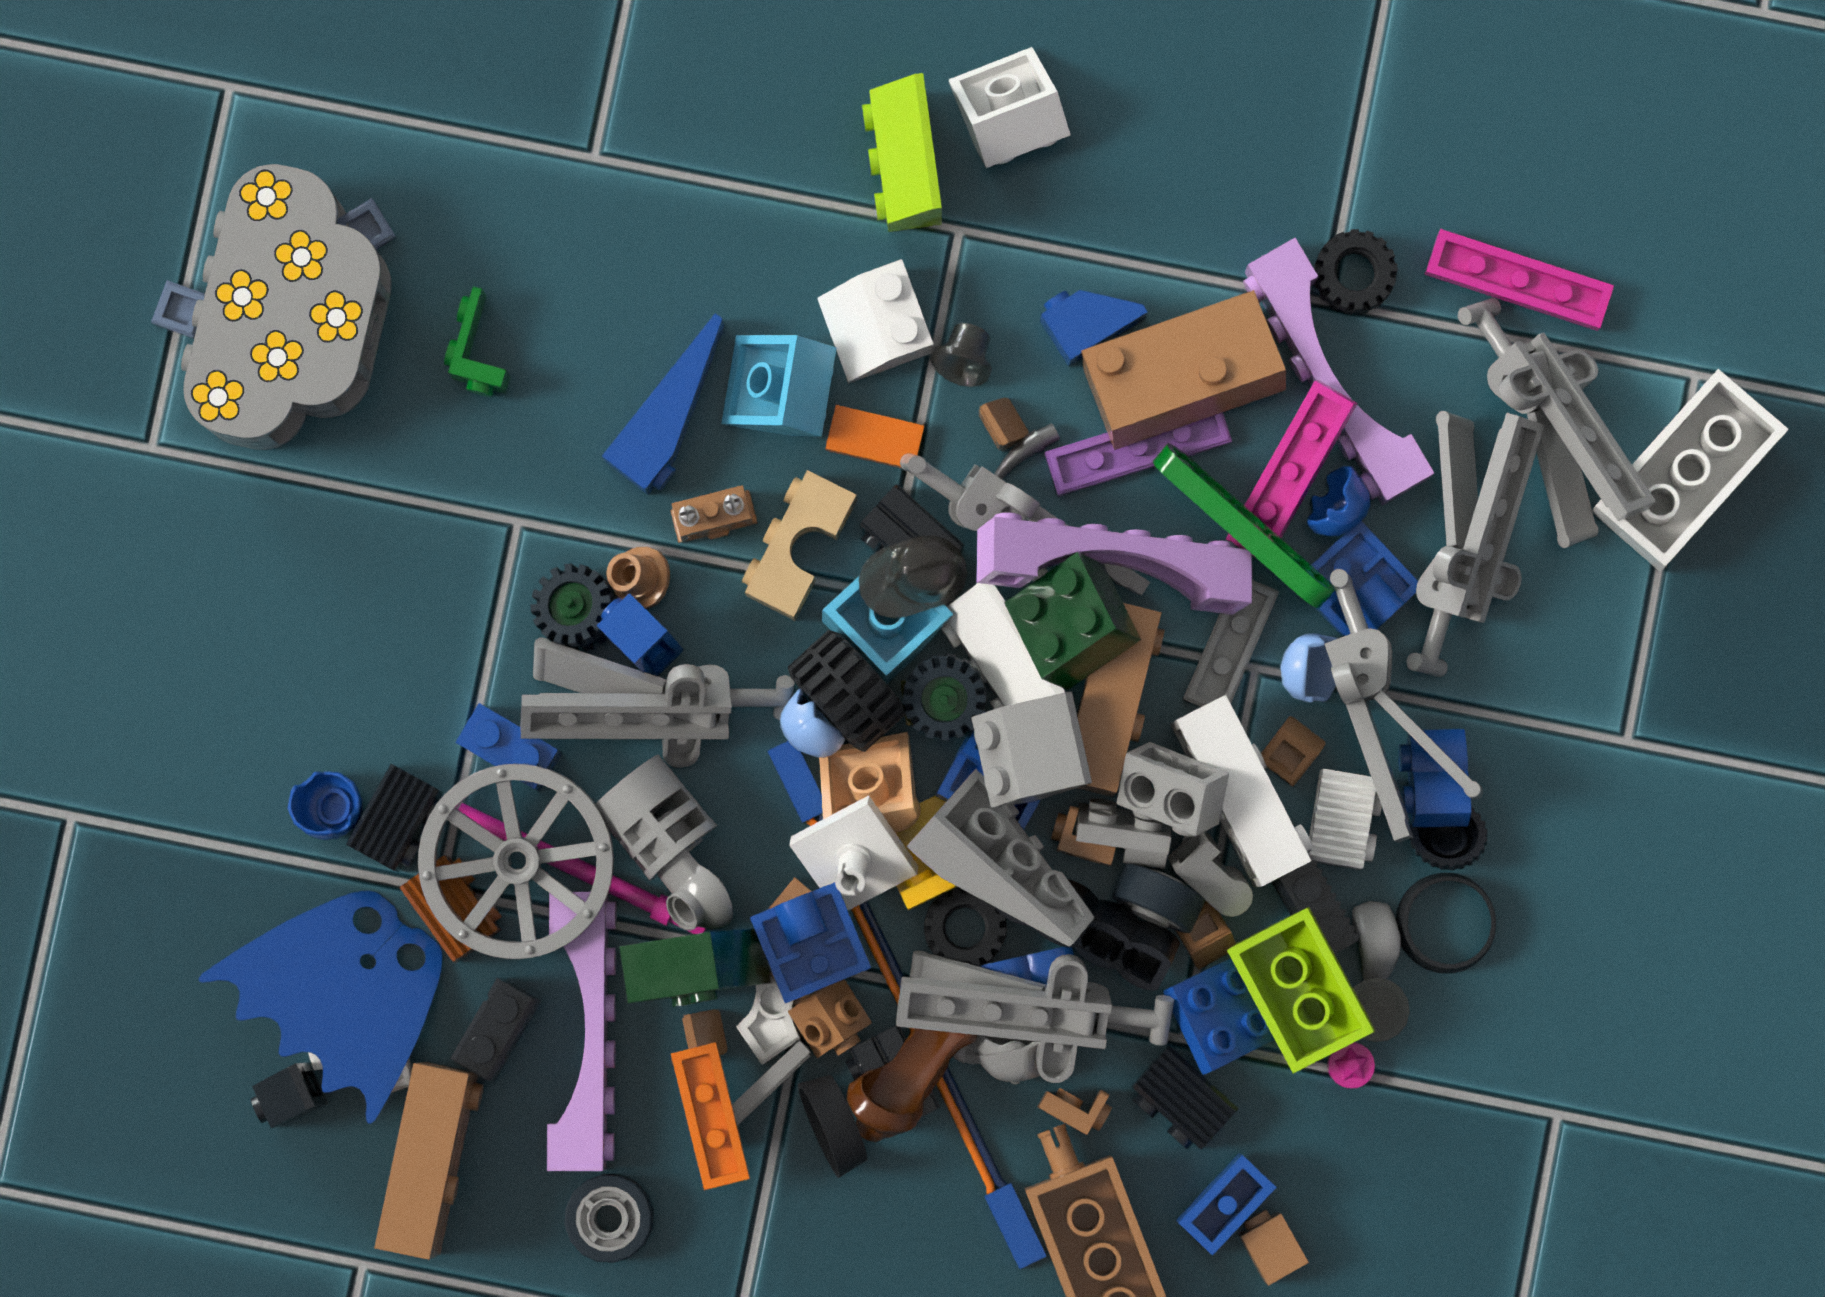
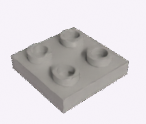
M1090 799L1089 804L1079 803L1076 841L1124 848L1123 863L1165 868L1171 842V826L1157 820L1138 818L1133 814L1132 810L1116 808L1117 804L1110 800Z

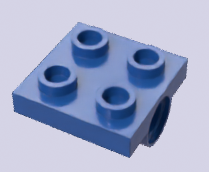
M1362 521L1350 532L1345 533L1311 565L1330 583V575L1336 569H1342L1350 575L1368 629L1377 630L1416 593L1418 580ZM1334 591L1320 609H1316L1344 637L1349 635L1350 631L1336 591Z
M835 882L750 917L785 1004L871 968L843 897L837 889Z
M1231 958L1163 990L1164 995L1174 999L1172 1012L1202 1075L1212 1072L1275 1040Z

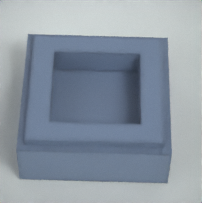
M372 198L337 220V224L347 226L346 224L348 223L349 227L362 233L376 250L396 238Z
M167 280L151 323L194 339L197 327L192 326L193 311L197 300H204L205 294Z

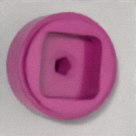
M1354 1042L1329 1055L1327 1069L1331 1079L1336 1084L1345 1088H1359L1371 1079L1375 1069V1062L1371 1052L1365 1046Z

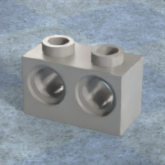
M1148 742L1126 753L1116 804L1132 810L1133 814L1138 818L1157 820L1172 826V830L1177 834L1189 837L1197 836L1219 824L1229 773ZM1189 796L1192 798L1194 805L1191 803Z

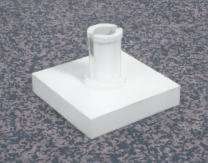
M869 795L791 836L789 846L819 888L835 882L847 910L914 877L918 872L917 863Z

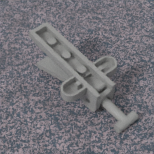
M1495 298L1460 308L1458 311L1459 321L1463 325L1476 322L1499 357L1488 369L1487 380L1490 389L1511 408L1522 414H1527L1528 419L1544 424L1536 453L1558 535L1557 541L1562 548H1567L1593 538L1599 532L1593 517L1582 471L1617 521L1646 511L1656 503V500L1582 391L1598 375L1597 364L1589 354L1581 350H1572L1559 355L1545 333L1538 334L1529 343L1523 344L1520 340L1512 344L1494 318V316L1501 312V305Z
M1441 411L1437 414L1436 423L1439 432L1447 546L1440 549L1417 583L1416 594L1418 600L1423 605L1434 608V612L1421 654L1411 653L1407 658L1406 663L1410 670L1436 677L1444 676L1448 666L1446 661L1439 659V655L1452 614L1484 623L1492 597L1510 600L1517 594L1522 580L1521 571L1516 565L1503 562L1544 424L1506 413L1502 428L1497 435L1478 498L1473 437L1474 422L1446 411Z
M907 453L901 457L900 465L903 470L910 472L950 500L949 515L955 524L977 531V529L992 519L994 515L999 513H1016L1022 516V520L1033 522L1046 518L1058 519L1042 508L1040 503L1016 486L1006 483L982 466L980 468L974 464L960 485L926 462L921 456ZM1103 563L1113 583L1123 586L1135 594L1142 596L1150 584L1148 580L1130 568ZM1047 569L1039 570L1038 576L1032 581L1034 582L1048 572Z
M1336 569L1331 573L1330 581L1336 591L1350 634L1327 642L1324 645L1332 664L1331 672L1337 690L1348 709L1393 839L1399 843L1413 838L1408 823L1409 816L1369 707L1371 700L1375 699L1464 789L1468 797L1474 800L1481 798L1483 788L1477 782L1472 781L1386 694L1391 684L1392 645L1388 638L1379 630L1368 629L1353 587L1352 578L1346 571Z
M541 637L534 642V679L546 681L579 693L522 695L521 739H662L664 761L673 767H688L699 758L701 739H729L728 720L732 707H774L773 715L776 719L780 720L785 705L793 696L795 682L790 676L783 675L778 677L776 689H730L728 673L723 668L711 664L699 667L689 664L679 665L668 673L667 679L551 642L549 639Z
M917 950L913 951L910 977H902L896 1026L1038 1042L1036 1065L1040 1076L1048 1082L1060 1083L1072 1075L1078 1046L1106 1048L1107 1024L1151 1028L1149 1041L1155 1045H1166L1174 999L1166 995L1156 996L1154 1010L1113 1006L1108 989L1103 985L1088 982L1085 964L1079 957L1071 954L1061 955L1051 963L1046 985Z

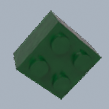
M1076 552L1004 602L1041 679L1067 690L1141 640L1104 564L1079 552Z

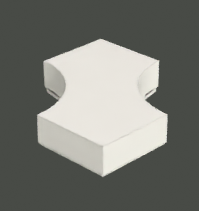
M771 976V983L756 985V995L752 1009L736 1026L762 1065L801 1039L793 1019L787 1012L794 1007V1000L785 1004L778 985Z

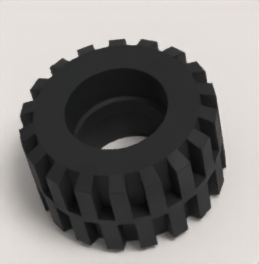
M827 630L788 666L791 679L809 700L816 704L817 709L858 750L867 751L906 715L903 703L850 643L837 632Z

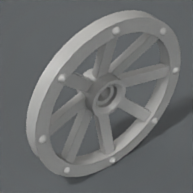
M515 763L503 764L483 769L464 778L439 800L429 815L422 832L418 851V871L426 902L439 923L453 937L469 948L483 954L505 959H524L553 952L570 943L588 928L600 912L608 896L614 872V851L610 831L605 819L592 798L575 782L560 773L541 766ZM511 780L534 782L557 792L526 837L521 836ZM496 783L507 840L503 841L456 809V807L473 792L484 786ZM570 801L585 819L594 841L539 849L537 845L567 802ZM446 821H449L495 852L494 856L437 867L438 841ZM517 851L525 855L526 864L523 868L514 869L511 867L510 855L513 852ZM596 856L595 880L587 901L582 900L540 867L541 864ZM496 871L498 876L465 921H463L447 902L439 881ZM530 879L577 914L560 930L536 939L529 886ZM509 884H514L522 940L520 942L499 940L476 930Z

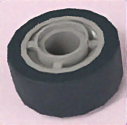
M1126 864L1112 894L1114 900L1130 909L1138 917L1160 927L1171 928L1183 933H1191L1205 903L1204 897L1187 887L1180 880L1158 870L1148 869L1136 864Z
M602 1174L586 1180L572 1193L565 1209V1228L570 1242L582 1255L596 1262L615 1263L631 1257L646 1244L653 1229L654 1209L649 1195L638 1182L622 1174ZM612 1205L620 1211L622 1222L617 1230L607 1231L599 1225L597 1214L602 1206Z

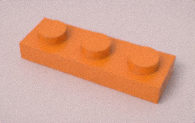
M717 1042L671 1053L704 1190L750 1179Z

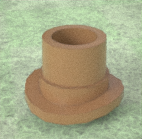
M635 547L613 557L608 564L606 576L608 583L614 589L618 598L623 600L630 593L645 609H650L657 605L666 594L670 583V568L667 559L660 551L651 547Z

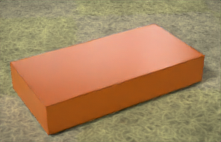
M836 405L825 450L901 468L900 460L903 455L907 453L918 455L924 425Z

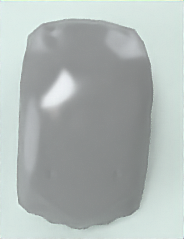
M1374 901L1361 903L1352 910L1354 931L1356 934H1360L1357 942L1361 958V972L1364 980L1378 982L1388 978L1400 956V933L1395 916L1388 904Z

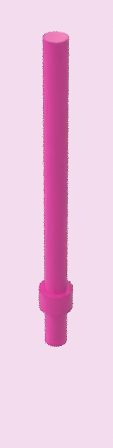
M464 803L460 805L459 811L503 841L507 840L504 822ZM521 831V836L526 837L527 833ZM540 841L537 845L539 849L554 847L543 841ZM579 858L547 863L593 886L596 874L595 866ZM613 875L609 894L651 913L650 919L665 926L669 923L678 926L668 913L666 907L668 896L661 894L658 897ZM697 927L694 930L686 931L692 934L705 933L707 928Z

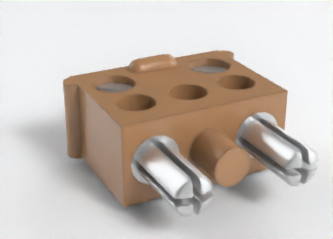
M743 485L671 503L673 509L670 512L678 543L703 537L715 539L728 535L731 530L758 523L750 491L744 490Z

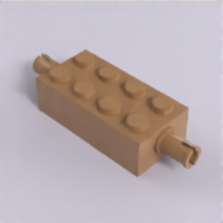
M1066 1124L1053 1127L1059 1147L1055 1146L1049 1129L1037 1134L1053 1173L1049 1174V1179L1024 1189L1065 1296L1166 1297L1113 1157L1109 1155L1088 1164L1079 1162L1067 1133Z

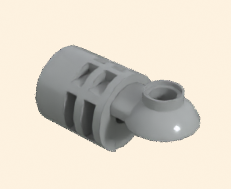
M656 755L622 779L595 805L605 819L611 834L624 847L628 855L637 863L650 881L659 877L672 894L666 900V907L669 915L679 927L689 931L697 927L707 929L725 927L730 924L733 918V906L728 892L720 879L710 870L699 865L689 853L703 841L702 837L717 827V824L702 809L659 755Z

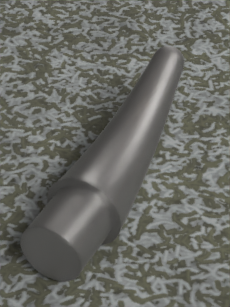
M1051 423L1037 431L1034 429L1027 434L1006 455L994 475L1003 479L1021 462L1045 450L1046 446L1059 440L1060 437L1054 425Z

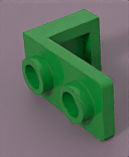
M473 286L470 297L463 296L457 313V322L462 323L458 340L451 339L448 344L444 365L450 367L448 373L453 380L467 383L466 390L486 397H492L494 391L506 394L510 375L506 369L469 360L486 300L484 290Z

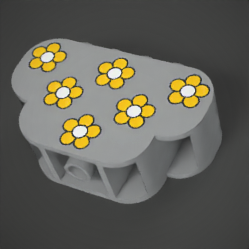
M268 164L248 171L235 183L229 194L225 212L219 211L215 220L213 235L214 238H218L215 255H209L204 265L203 282L208 284L204 300L198 299L194 307L192 326L197 327L193 345L187 344L184 349L181 369L186 371L183 389L184 398L192 416L216 437L236 446L255 450H268L282 446L299 432L306 415L331 418L345 414L359 404L370 384L391 296V275L383 258L362 233L349 227L348 223L346 224L347 226L337 224L338 218L346 214L343 206L323 180L306 170L278 164Z

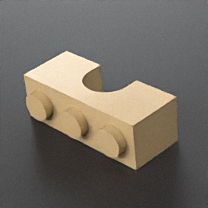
M808 470L803 480L795 477L783 500L790 505L782 521L776 517L772 520L763 538V542L769 545L761 561L753 558L742 579V583L748 585L745 591L747 597L796 621L816 582L815 576L803 571L793 562L792 548L799 537L809 532L823 533L837 540L857 502L856 494Z

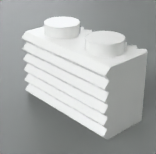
M1329 769L1320 770L1309 833L1314 849L1307 852L1311 860L1317 861L1320 864L1356 870L1363 869L1364 861H1373L1377 835L1369 833L1372 815L1380 816L1382 805L1372 777Z

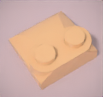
M908 732L881 737L865 752L854 748L849 743L842 745L834 754L825 758H819L823 819L869 795L894 832L904 831L918 820L921 807L916 797Z

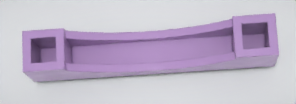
M1293 238L1248 264L1245 270L1248 278L1243 280V284L1247 292L1255 291L1259 303L1262 301L1271 316L1266 321L1276 341L1281 343L1285 340L1294 355L1289 358V362L1301 382L1308 380L1311 386L1314 381L1319 380L1351 399L1333 374L1318 342L1310 303V287L1315 284L1318 275L1297 239ZM1358 405L1356 406L1336 443L1348 461L1354 458L1363 473L1360 477L1367 485L1371 500L1377 497L1383 506L1430 479L1434 472L1412 434L1402 438L1375 422Z
M1016 513L996 514L977 529V583L1021 588L1037 577L1039 570L1059 565L1076 552H1079L1100 563L1137 570L1165 582L1191 601V610L1233 615L1252 603V554L1247 549L1235 548V544L1230 541H1212L1208 544L1193 542L1192 537L1185 535H1172L1164 539L1151 537V533L1146 530H1127L1123 533L1110 532L1107 526L1101 524H1087L1080 528L1065 526V521L1055 518L1041 519L1037 522L1022 520L1021 515Z
M573 892L585 902L590 892ZM549 893L550 935L567 925L577 914ZM608 896L600 912L588 928L564 946L574 966L582 993L585 1013V1046L582 1066L573 1096L559 1122L547 1124V1171L606 1170V1161H614L615 1134L607 1133V1114H615V1087H607V1068H615L616 1044L615 1040H607L608 1022H615L616 995L608 994V975H616V948H608V929H616L617 905L616 902H608Z

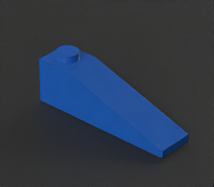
M716 313L602 455L607 464L647 495H649L654 487L661 491L676 472L672 464L677 459L725 326L723 319Z

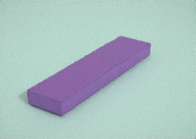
M1222 412L1114 450L1108 433H1104L1046 451L1044 455L1057 496L1059 497L1155 467L1153 460L1167 443L1176 446L1188 456H1192L1231 444L1232 439Z

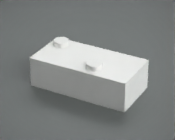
M1718 369L1632 464L1656 500V503L1648 510L1617 521L1611 510L1605 506L1602 500L1595 505L1592 513L1661 572L1783 437L1788 428Z
M1226 695L1170 724L1187 757L1229 773L1220 822L1253 887H1262L1311 862L1307 852L1314 848L1309 836L1301 824L1296 827L1293 826L1264 770L1267 766L1260 751L1254 743L1251 744Z

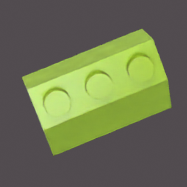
M918 73L869 90L871 104L862 105L865 132L874 131L877 147L868 149L871 176H881L883 191L881 193H874L877 220H887L888 232L942 225V205L924 74Z
M1309 907L1247 937L1227 950L1293 1074L1376 1031Z

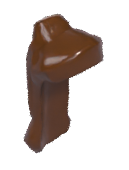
M914 1028L892 1061L882 1067L865 1072L855 1081L851 1082L848 1086L847 1102L856 1117V1125L861 1137L876 1143L913 1129L922 1116L923 1102L944 1075L950 1059L960 1049L975 1043L977 1035Z

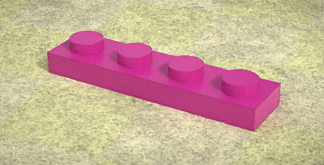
M1440 229L1425 272L1427 276L1595 331L1601 328L1614 285Z
M1319 380L1314 381L1244 505L1280 538L1285 533L1358 404ZM1230 534L1227 535L1226 540L1233 542L1241 549H1246Z

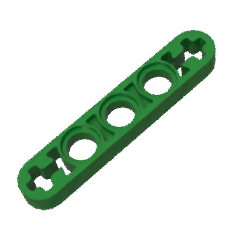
M1167 443L1153 460L1154 466L1168 480L1307 603L1320 609L1335 591L1332 584L1182 450Z

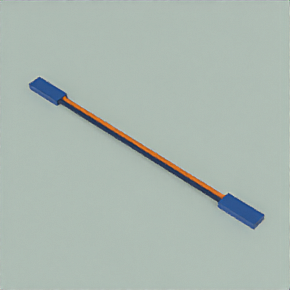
M789 741L768 750L802 823L806 822L809 826H812L818 822L814 819L817 816L819 821L823 820L822 794L801 751L796 750ZM868 901L852 908L851 911L898 1005L901 980L904 975ZM947 1067L944 1075L936 1085L986 1186L987 1194L984 1197L1019 1269H1022L1046 1257V1254L1012 1184H1008L1002 1179L964 1098Z

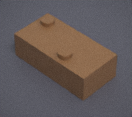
M1254 290L1081 350L1084 373L1114 450L1286 390V369Z
M1126 603L1123 604L1141 640L1086 677L1077 713L1092 780L1091 784L1078 787V789L1114 797L1117 793L1130 740L1139 742L1145 715L1138 714L1137 710L1151 655L1159 656L1165 632L1164 629L1158 628L1162 612Z
M428 1062L413 1063L374 1249L428 1260L441 1254L450 1207L454 1204L458 1191L459 1177H457L470 1112L471 1110H479L483 1095L484 1084L477 1083L478 1075L476 1073Z

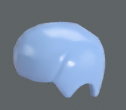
M1308 633L1299 636L1288 646L1283 654L1280 670L1282 685L1291 697L1310 703L1313 701L1324 702L1330 698L1336 684L1331 672L1332 664L1324 644L1337 638L1317 633Z
M798 689L789 699L781 713V730L796 750L817 758L828 757L841 748L845 737L816 708V704L813 701H809L803 695L804 692Z

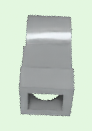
M1206 831L1197 836L1188 837L1167 857L1175 873L1204 897L1219 913L1234 917L1247 911L1252 904L1253 894L1241 871L1232 866H1224L1216 858L1221 851L1213 837Z

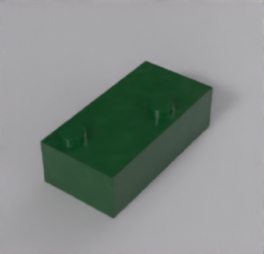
M755 929L712 931L619 946L628 1003L671 998L673 1007L718 999L717 991L771 983L768 962Z

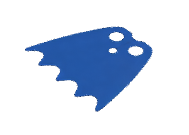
M359 891L333 899L278 925L209 968L198 979L202 983L229 981L235 984L240 991L236 1019L244 1021L266 1017L277 1022L281 1030L279 1055L287 1057L301 1052L315 1054L323 1066L322 1091L330 1093L351 1086L360 1089L365 1096L367 1105L366 1121L368 1124H371L376 1120L390 1096L418 1040L439 982L442 968V950L439 944L422 929L409 928L404 925L397 917L396 908L380 894L373 891ZM362 907L375 909L382 919L379 930L371 934L358 931L353 923L355 911ZM404 944H416L421 947L426 957L423 967L414 971L401 967L397 961V951ZM364 954L372 955L376 959L375 966L372 969L363 968L360 964L361 956Z

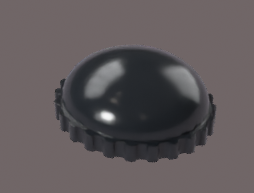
M1471 807L1468 826L1413 827L1412 824L1409 825L1413 838L1409 839L1411 840L1412 849H1415V854L1420 856L1423 862L1430 864L1431 867L1451 871L1463 869L1464 866H1471L1473 861L1479 860L1480 854L1485 852L1488 831L1485 829V821L1481 820V815L1476 813L1473 807Z

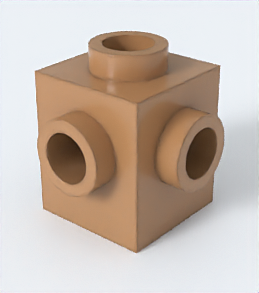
M845 979L820 989L787 1011L817 1058L831 1049H834L838 1056L861 1042L857 1033L872 1023Z

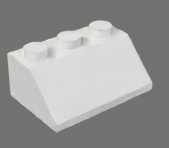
M977 583L947 606L953 613V616L941 630L953 648L960 644L963 646L971 659L969 660L971 662L970 665L975 669L977 668L981 673L983 682L988 684L996 696L995 699L990 701L993 709L1065 693L1062 687L1041 679L1004 604L1005 600L995 585Z

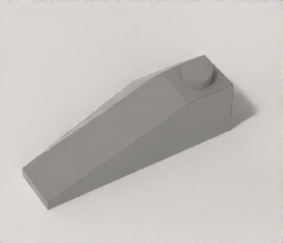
M975 769L906 847L942 879L1070 947L1094 919L1093 914L1062 872L1052 870L1040 853L1044 846L1037 836L1028 837L1015 819L1019 814L1017 808L1014 805L991 808L984 776Z

